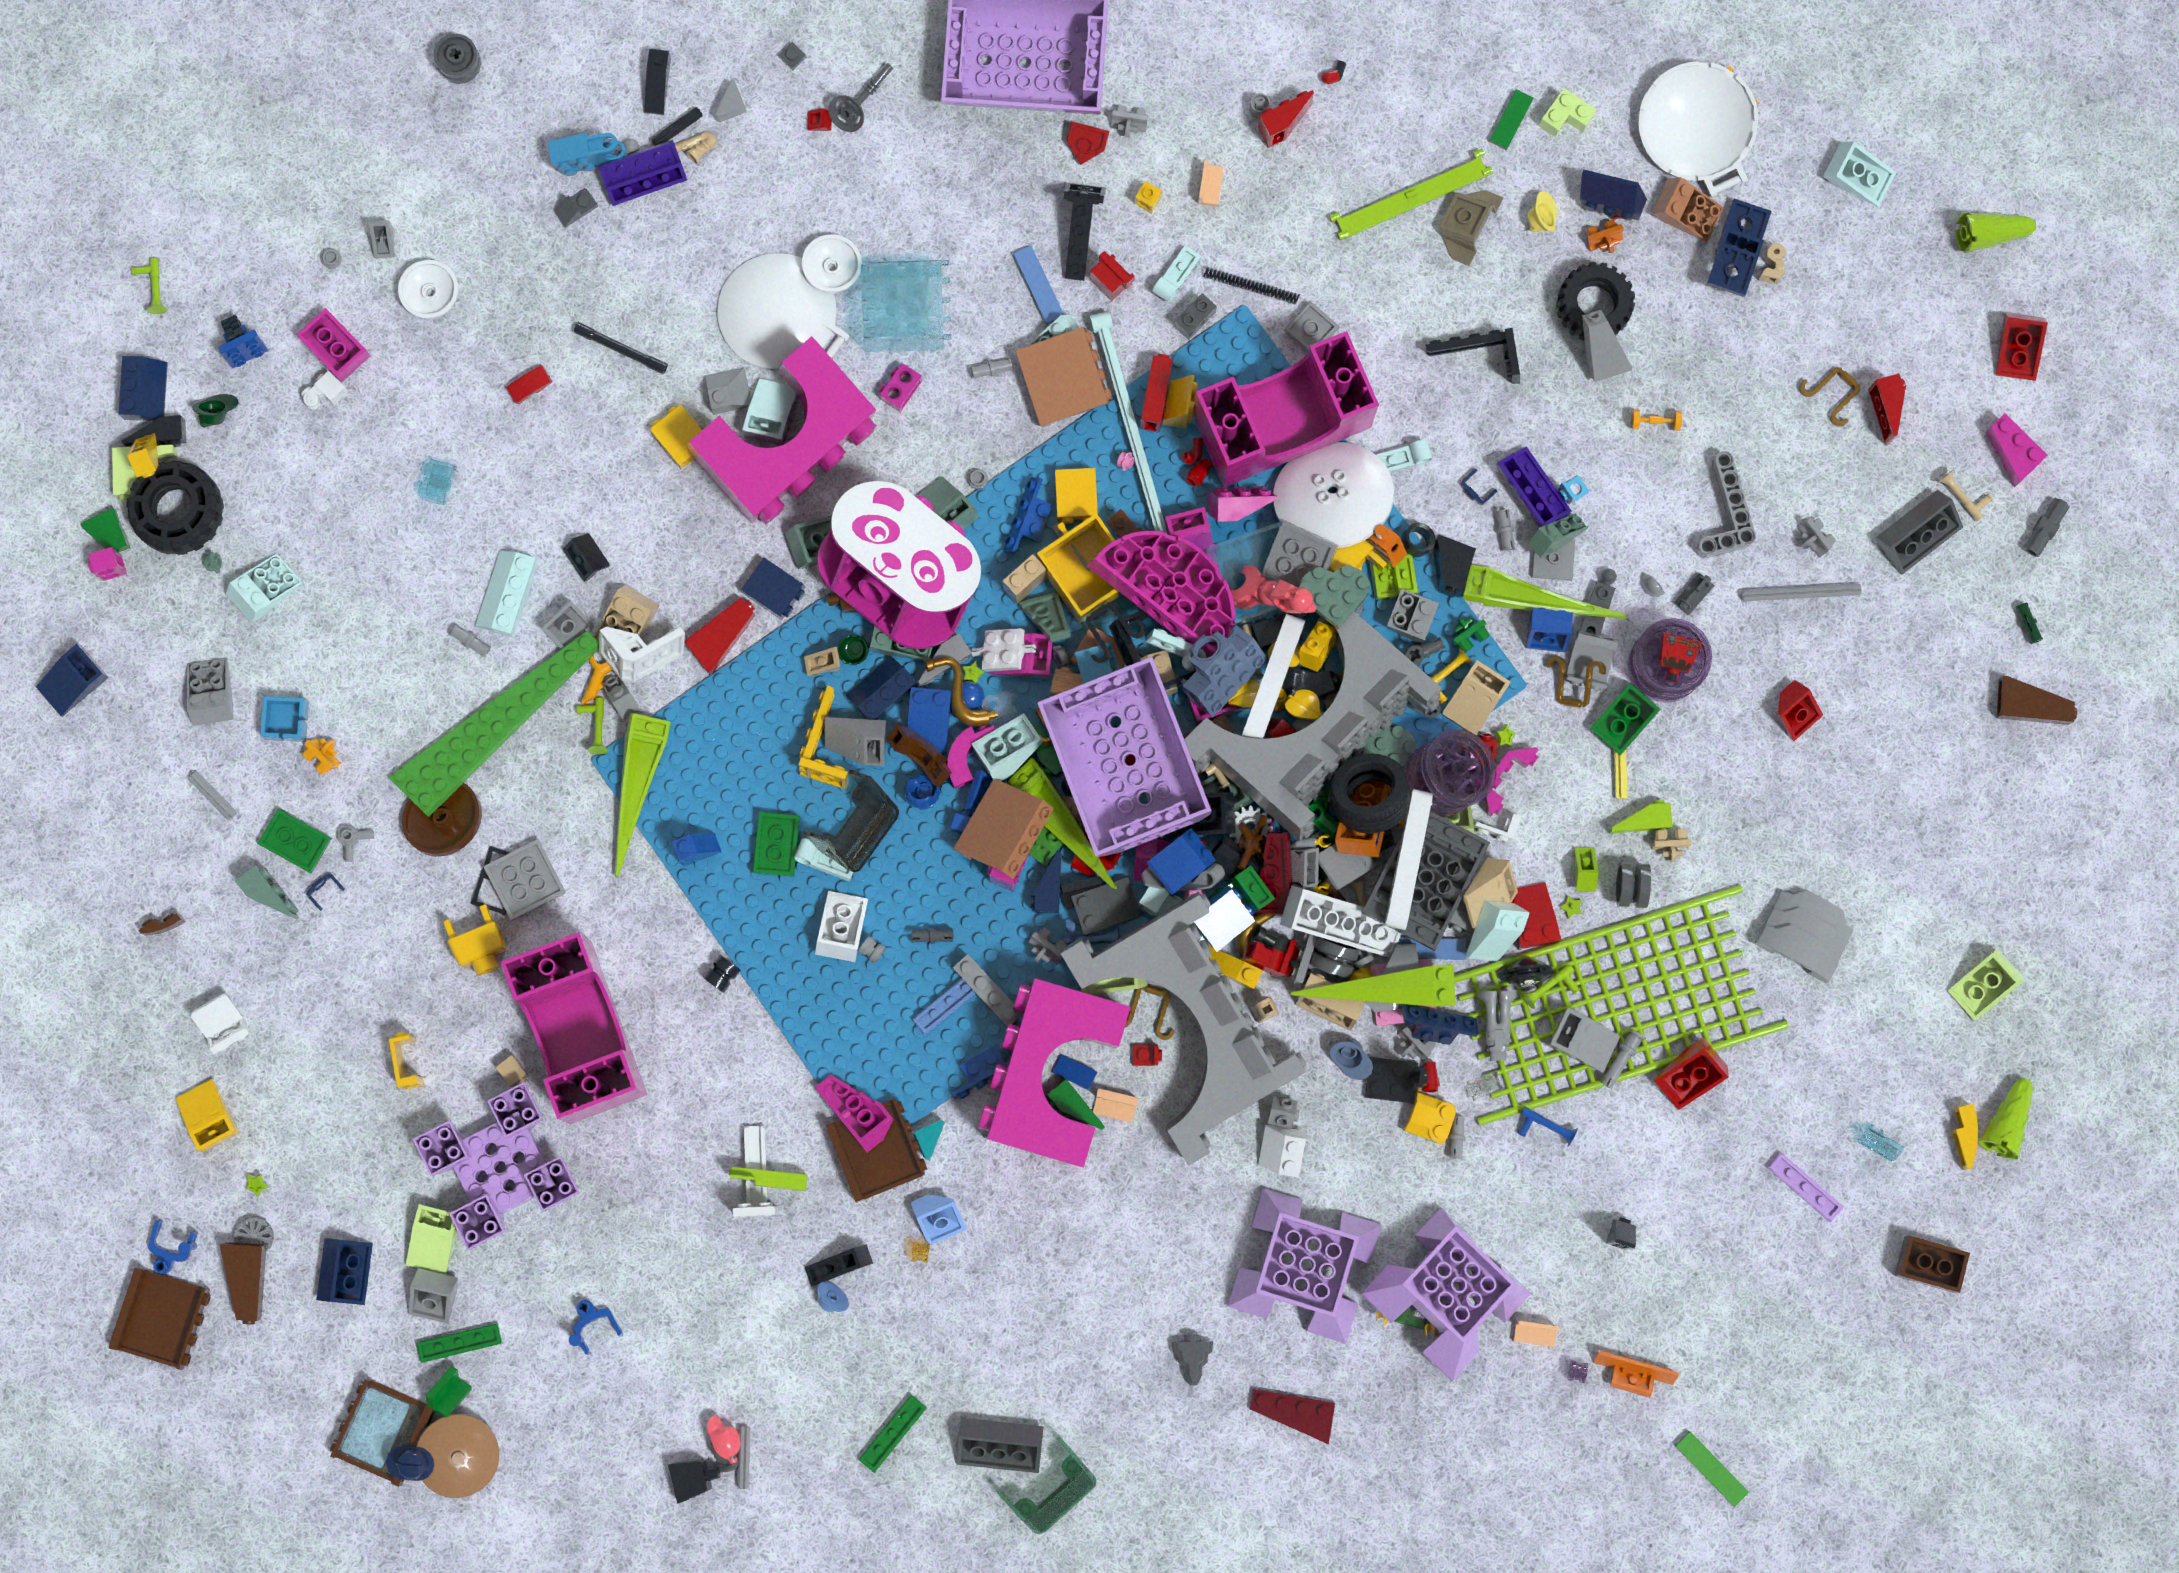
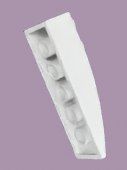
M1291 886L1280 925L1389 958L1398 944L1401 933L1362 914L1361 912L1364 908L1362 906L1296 886Z

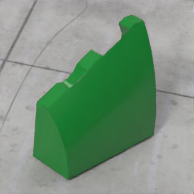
M114 508L80 524L104 549L112 547L118 553L130 549L126 533Z

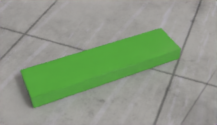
M1691 1431L1675 1445L1733 1507L1749 1493Z

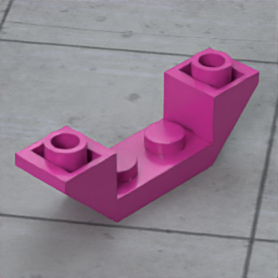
M1538 748L1509 751L1500 761L1482 787L1488 816L1491 817L1493 813L1498 815L1504 806L1501 803L1504 798L1491 788L1496 789L1503 780L1500 778L1501 774L1504 771L1508 773L1514 764L1511 760H1514L1524 768L1528 765L1533 766L1539 758L1536 755L1539 751Z

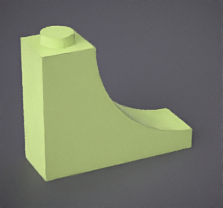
M157 445L158 463L168 458L177 457V449L173 445ZM131 447L112 448L113 495L122 502H127L133 482H137L140 478L136 477L127 457Z

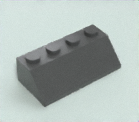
M1936 490L1879 534L1876 540L1883 554L1902 575L1961 530L1963 525L1953 500L1939 490Z
M961 1418L956 1465L1039 1473L1044 1426Z

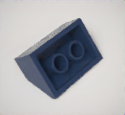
M1583 169L1580 201L1586 210L1591 212L1597 210L1608 216L1618 215L1628 221L1632 219L1639 221L1647 198L1638 182Z
M122 356L118 414L124 420L155 421L165 416L168 362L143 356Z
M890 656L845 696L866 719L880 720L910 693L911 687H917L918 685L909 672Z
M324 1238L316 1300L365 1305L373 1243Z

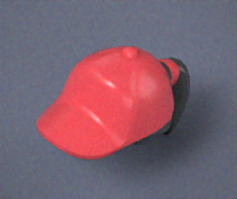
M713 1415L707 1422V1432L711 1439L710 1444L713 1447L714 1458L720 1462L718 1466L720 1473L730 1472L738 1467L736 1454L741 1447L740 1435L735 1427L726 1426L719 1416Z

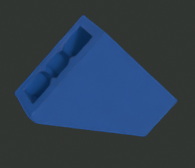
M715 833L690 834L672 841L677 858L683 866L722 852Z

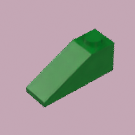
M1030 721L1038 735H1041L1042 738H1048L1042 730ZM1052 744L1047 747L1040 745L1035 752L1040 764L1043 766L1042 768L1050 777L1053 775L1057 778L1063 769L1054 745Z
M1067 1079L1047 1094L1049 1097L1047 1101L1054 1110L1058 1108L1060 1112L1099 1130L1105 1128Z

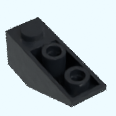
M181 415L160 417L122 440V444L125 447H132L136 439L155 433L157 445L179 447L182 443H187L186 422Z
M1285 612L1273 615L1274 618L1266 620V618H1261L1254 621L1255 624L1251 628L1255 641L1261 650L1269 648L1276 642L1286 616ZM1309 613L1287 614L1304 619Z

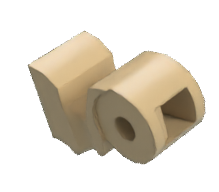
M1774 243L1768 248L1764 256V262L1772 267V269L1766 268L1763 270L1758 279L1759 281L1778 284L1783 277L1785 270L1782 259L1785 256V248L1782 244Z
M1272 997L1251 1007L1258 1024L1279 1015Z

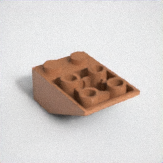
M1679 177L1667 179L1651 214L1670 226L1708 242L1724 207Z

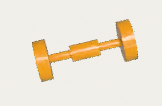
M1633 409L1631 428L1639 429L1640 422H1649V424L1670 422L1673 423L1674 431H1680L1682 412L1674 411L1673 419L1664 418V416L1640 418V410Z

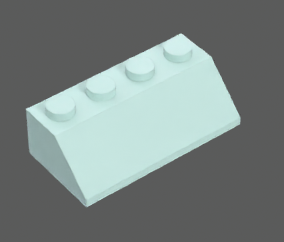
M500 550L475 625L476 627L514 638L539 563L535 557L518 552Z

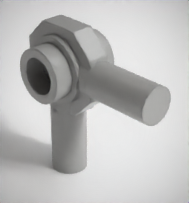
M353 826L342 827L339 830L338 841L345 846V862L354 861L353 846L359 840L374 839V831L358 832Z

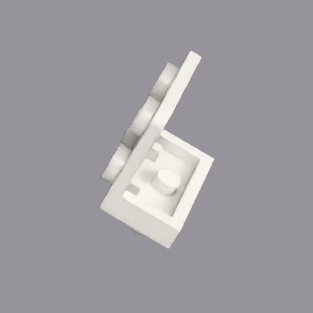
M226 994L216 997L191 1012V1018L207 1038L209 1049L213 1055L224 1051L234 1042L243 1040L249 1034L246 1020Z

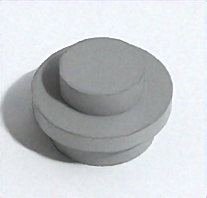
M328 249L322 254L321 260L325 267L334 269L341 264L342 257L337 250Z
M975 469L969 474L968 482L972 488L982 489L988 483V475L981 469Z

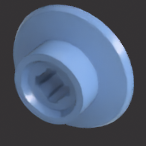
M821 1282L817 1290L820 1307L827 1312L847 1310L849 1302L846 1294L834 1283Z

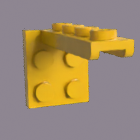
M827 685L826 691H822L820 694V708L815 710L812 721H815L813 728H809L806 735L808 743L806 747H802L799 758H801L799 771H801L800 776L846 790L849 781L848 772L845 771V768L837 765L831 767L818 759L812 761L825 725V717H828L834 700V688Z

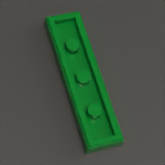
M499 1323L417 1342L420 1362L424 1363L503 1344Z
M911 1394L859 1458V1461L875 1473L927 1407Z

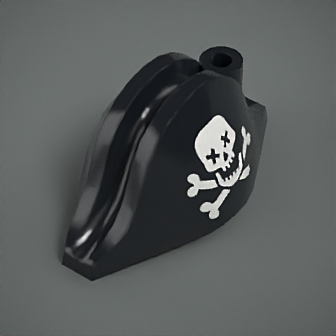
M1522 958L1501 971L1499 978L1501 981L1521 988H1531L1550 976L1553 971L1552 967L1531 958Z

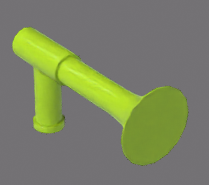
M150 258L149 266L132 267V274L136 276L150 273L152 304L146 311L151 314H162L167 312L168 309L162 305L160 300L159 259Z
M598 697L595 699V705H577V714L595 713L594 742L587 751L592 754H605L608 752V749L604 747L602 742L604 698Z
M1569 964L1536 990L1529 993L1522 991L1521 995L1525 1002L1532 1009H1535L1534 1004L1536 1000L1562 980L1570 988L1573 995L1581 989L1578 988L1570 977L1574 969Z

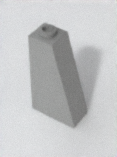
M1602 310L1582 315L1587 368L1594 382L1632 371V366Z

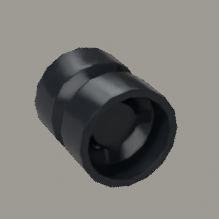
M719 955L713 963L714 968L709 969L703 978L725 993L731 985L730 979H735L741 970Z

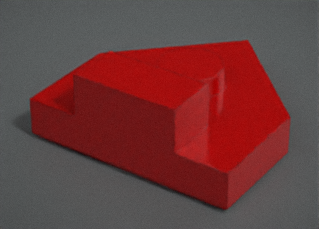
M1071 121L1066 141L1080 165L1105 151L1110 131Z

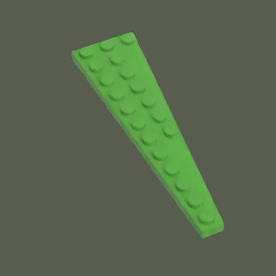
M588 631L584 632L388 778L429 817L599 650V641Z

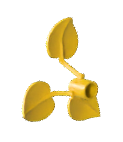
M1274 642V643L1269 647V650H1268V658H1269V660H1270V657H1271V654H1272V651H1273V649H1274V646H1275V643H1276V642ZM1298 643L1289 667H1296L1300 663V646ZM1250 678L1237 691L1235 696L1228 701V704L1252 709L1260 687L1259 682L1256 679ZM1281 687L1273 710L1280 711L1286 708L1287 712L1291 715L1307 720H1317L1321 717L1320 702L1314 692L1298 690L1294 696L1289 695L1287 697L1286 692Z

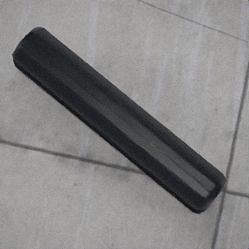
M698 107L693 108L651 138V143L656 146L669 141L703 116L702 112Z

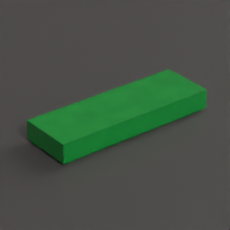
M1517 89L1515 90L1489 142L1505 150L1508 149L1533 101V97Z

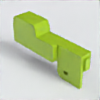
M731 1167L728 1174L730 1179L755 1181L754 1186L806 1191L808 1178L806 1174Z

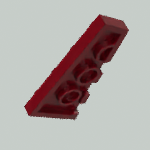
M1253 1389L1250 1410L1329 1444L1335 1403Z

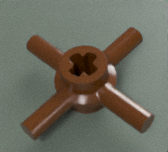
M1260 815L1254 830L1250 831L1244 822L1238 825L1242 833L1239 846L1241 850H1244L1237 866L1240 870H1245L1251 855L1256 854L1258 859L1264 862L1263 851L1266 845V837L1261 835L1268 820V817L1265 815Z

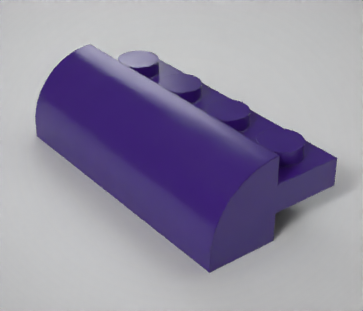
M673 140L598 165L612 206L687 181Z
M1527 446L1496 464L1500 473L1539 528L1560 520L1572 512Z

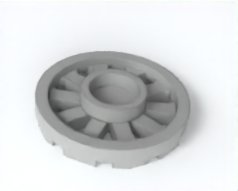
M251 1217L243 1220L237 1226L234 1233V1242L263 1244L261 1241H266L268 1243L266 1246L267 1252L272 1246L274 1232L266 1220L259 1217ZM255 1221H258L259 1224L255 1228ZM247 1222L250 1223V1229L246 1225ZM265 1225L266 1229L261 1231L260 1229ZM240 1228H243L246 1233L240 1232ZM270 1233V1237H264L263 1234ZM238 1236L246 1237V1238L243 1239V1240H241V1241H239Z

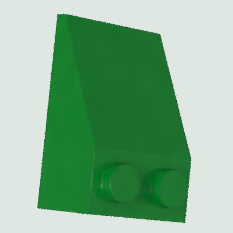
M1629 683L1590 729L1621 755L1662 708L1634 684Z

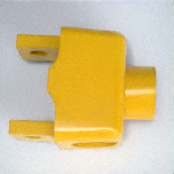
M1364 540L1358 544L1337 549L1329 571L1334 573L1345 565H1351L1362 571V565L1368 559L1382 572L1386 568L1387 563L1373 551L1374 546Z
M485 904L480 906V910L486 925L464 934L457 935L451 920L443 921L450 938L447 942L457 963L464 968L473 966L477 976L485 975L498 969L500 966L496 956L506 951L500 926L494 922L489 907Z

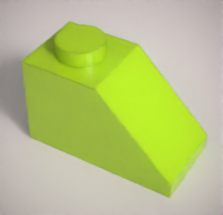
M1574 847V882L1576 891L1596 892L1599 871L1595 848Z

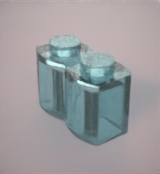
M431 459L429 464L426 463L423 472L426 477L424 482H420L418 487L420 498L424 501L445 506L456 472L455 465Z

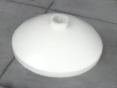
M832 234L820 236L814 239L803 253L802 270L804 276L813 287L827 293L842 292L850 288L857 281L861 273V255L857 247L845 237ZM832 265L835 269L831 271L828 267Z
M422 260L412 264L402 274L398 285L399 298L405 309L412 315L423 319H433L446 314L454 306L459 292L458 281L453 271L445 264L435 260ZM433 290L434 294L432 296H428V291Z

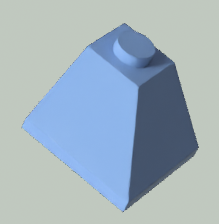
M928 1194L910 1202L928 1245L967 1230L954 1199Z

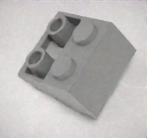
M1401 589L1387 627L1404 638L1422 644L1426 639L1439 603Z

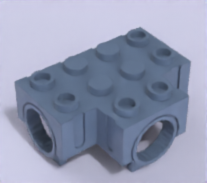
M1239 627L1235 631L1231 630V635L1228 638L1218 631L1213 636L1203 634L1189 649L1193 654L1189 661L1196 672L1187 681L1185 679L1181 680L1183 691L1200 709L1212 718L1268 660L1255 639ZM1209 642L1217 643V650L1212 656L1204 659L1198 657L1199 649L1204 644Z

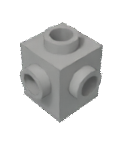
M1273 1096L1267 1124L1292 1129L1293 1122H1298L1300 1110L1296 1109L1298 1101Z

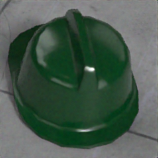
M220 394L195 403L192 406V410L198 414L201 427L205 428L222 424L226 413L236 408L239 402L233 395Z

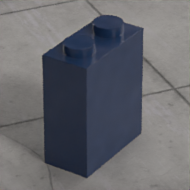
M763 558L742 587L741 592L780 620H783L784 617L788 618L794 609L792 605L795 601L802 599L805 594V587L803 583L766 558Z

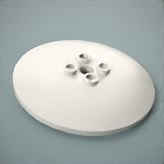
M1345 442L1333 443L1289 461L1279 473L1273 492L1277 496V499L1273 502L1280 524L1286 520L1337 544V549L1358 544L1375 533L1376 526L1383 525L1387 520L1394 501L1393 481L1389 470L1382 460L1366 448ZM1331 487L1338 489L1336 493L1327 492Z

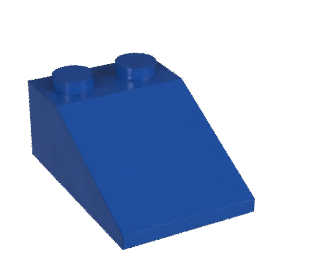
M911 687L908 727L926 738L942 754H946L951 711V691Z
M1190 828L1146 863L1170 894L1173 895L1216 860L1202 843L1199 836Z

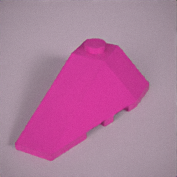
M829 1075L815 1087L867 1153L884 1140L893 1118L881 1103L876 1100L874 1101L864 1093L853 1089L850 1085L832 1075Z

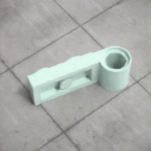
M1185 245L1164 276L1158 280L1152 292L1169 303L1201 259V255Z
M1427 439L1376 455L1382 460L1390 473L1423 464L1433 459Z
M1153 629L1147 635L1145 642L1183 657V667L1188 671H1195V668L1189 661L1191 656H1193L1189 651L1192 645L1185 642V639L1168 635L1166 631L1161 629ZM1199 649L1198 657L1204 659L1206 654L1202 649Z
M805 838L801 839L794 859L801 864L849 882L857 866L856 860L820 848L816 842Z

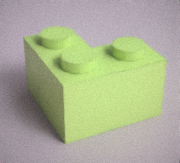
M1564 88L1542 118L1539 127L1556 137L1567 122L1583 133L1597 110Z

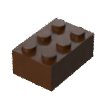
M1904 1236L1895 1276L1952 1293H1960L1970 1253L1917 1237Z

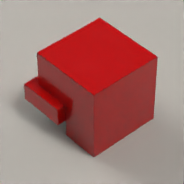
M1104 251L1099 255V263L1090 270V280L1113 301L1132 284L1135 276L1133 274L1130 275L1115 260L1116 256L1114 254L1109 256Z

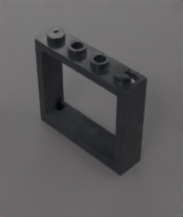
M1141 610L1125 616L1124 619L1130 625L1151 616ZM1118 619L1115 620L1108 627L1126 666L1140 662L1141 658L1130 635L1125 631ZM1196 670L1163 683L1165 691L1181 685L1182 679L1187 681Z

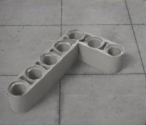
M1727 451L1719 452L1714 458L1712 465L1731 531L1703 538L1696 547V552L1701 558H1710L1745 549L1756 538L1734 458ZM1718 459H1725L1727 466L1720 465ZM1724 477L1731 478L1733 484H1726L1724 482ZM1735 496L1738 499V504H1733L1729 497ZM1735 515H1741L1744 522H1737ZM1740 535H1748L1749 542H1744ZM1721 539L1729 540L1730 547L1723 546ZM1702 544H1708L1711 547V551H1704Z

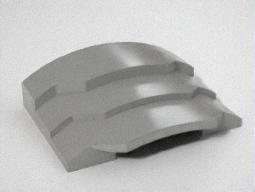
M1808 890L1794 895L1781 891L1755 945L1772 954L1775 952L1782 954L1809 969L1808 974L1824 983H1828L1838 966L1837 963L1853 929L1846 924L1843 910Z

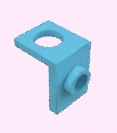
M1576 476L1567 483L1566 481L1562 482L1558 488L1560 495L1569 505L1589 493V490L1579 476ZM1574 483L1581 486V492L1577 495L1570 488Z

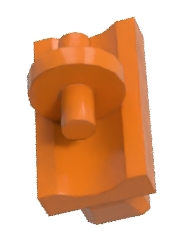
M1610 220L1604 224L1605 230L1599 232L1595 226L1588 228L1587 237L1590 252L1600 248V250L1607 249L1609 253H1613L1614 246L1620 244L1619 241L1623 240L1622 232L1624 228L1622 224L1617 225L1614 220Z

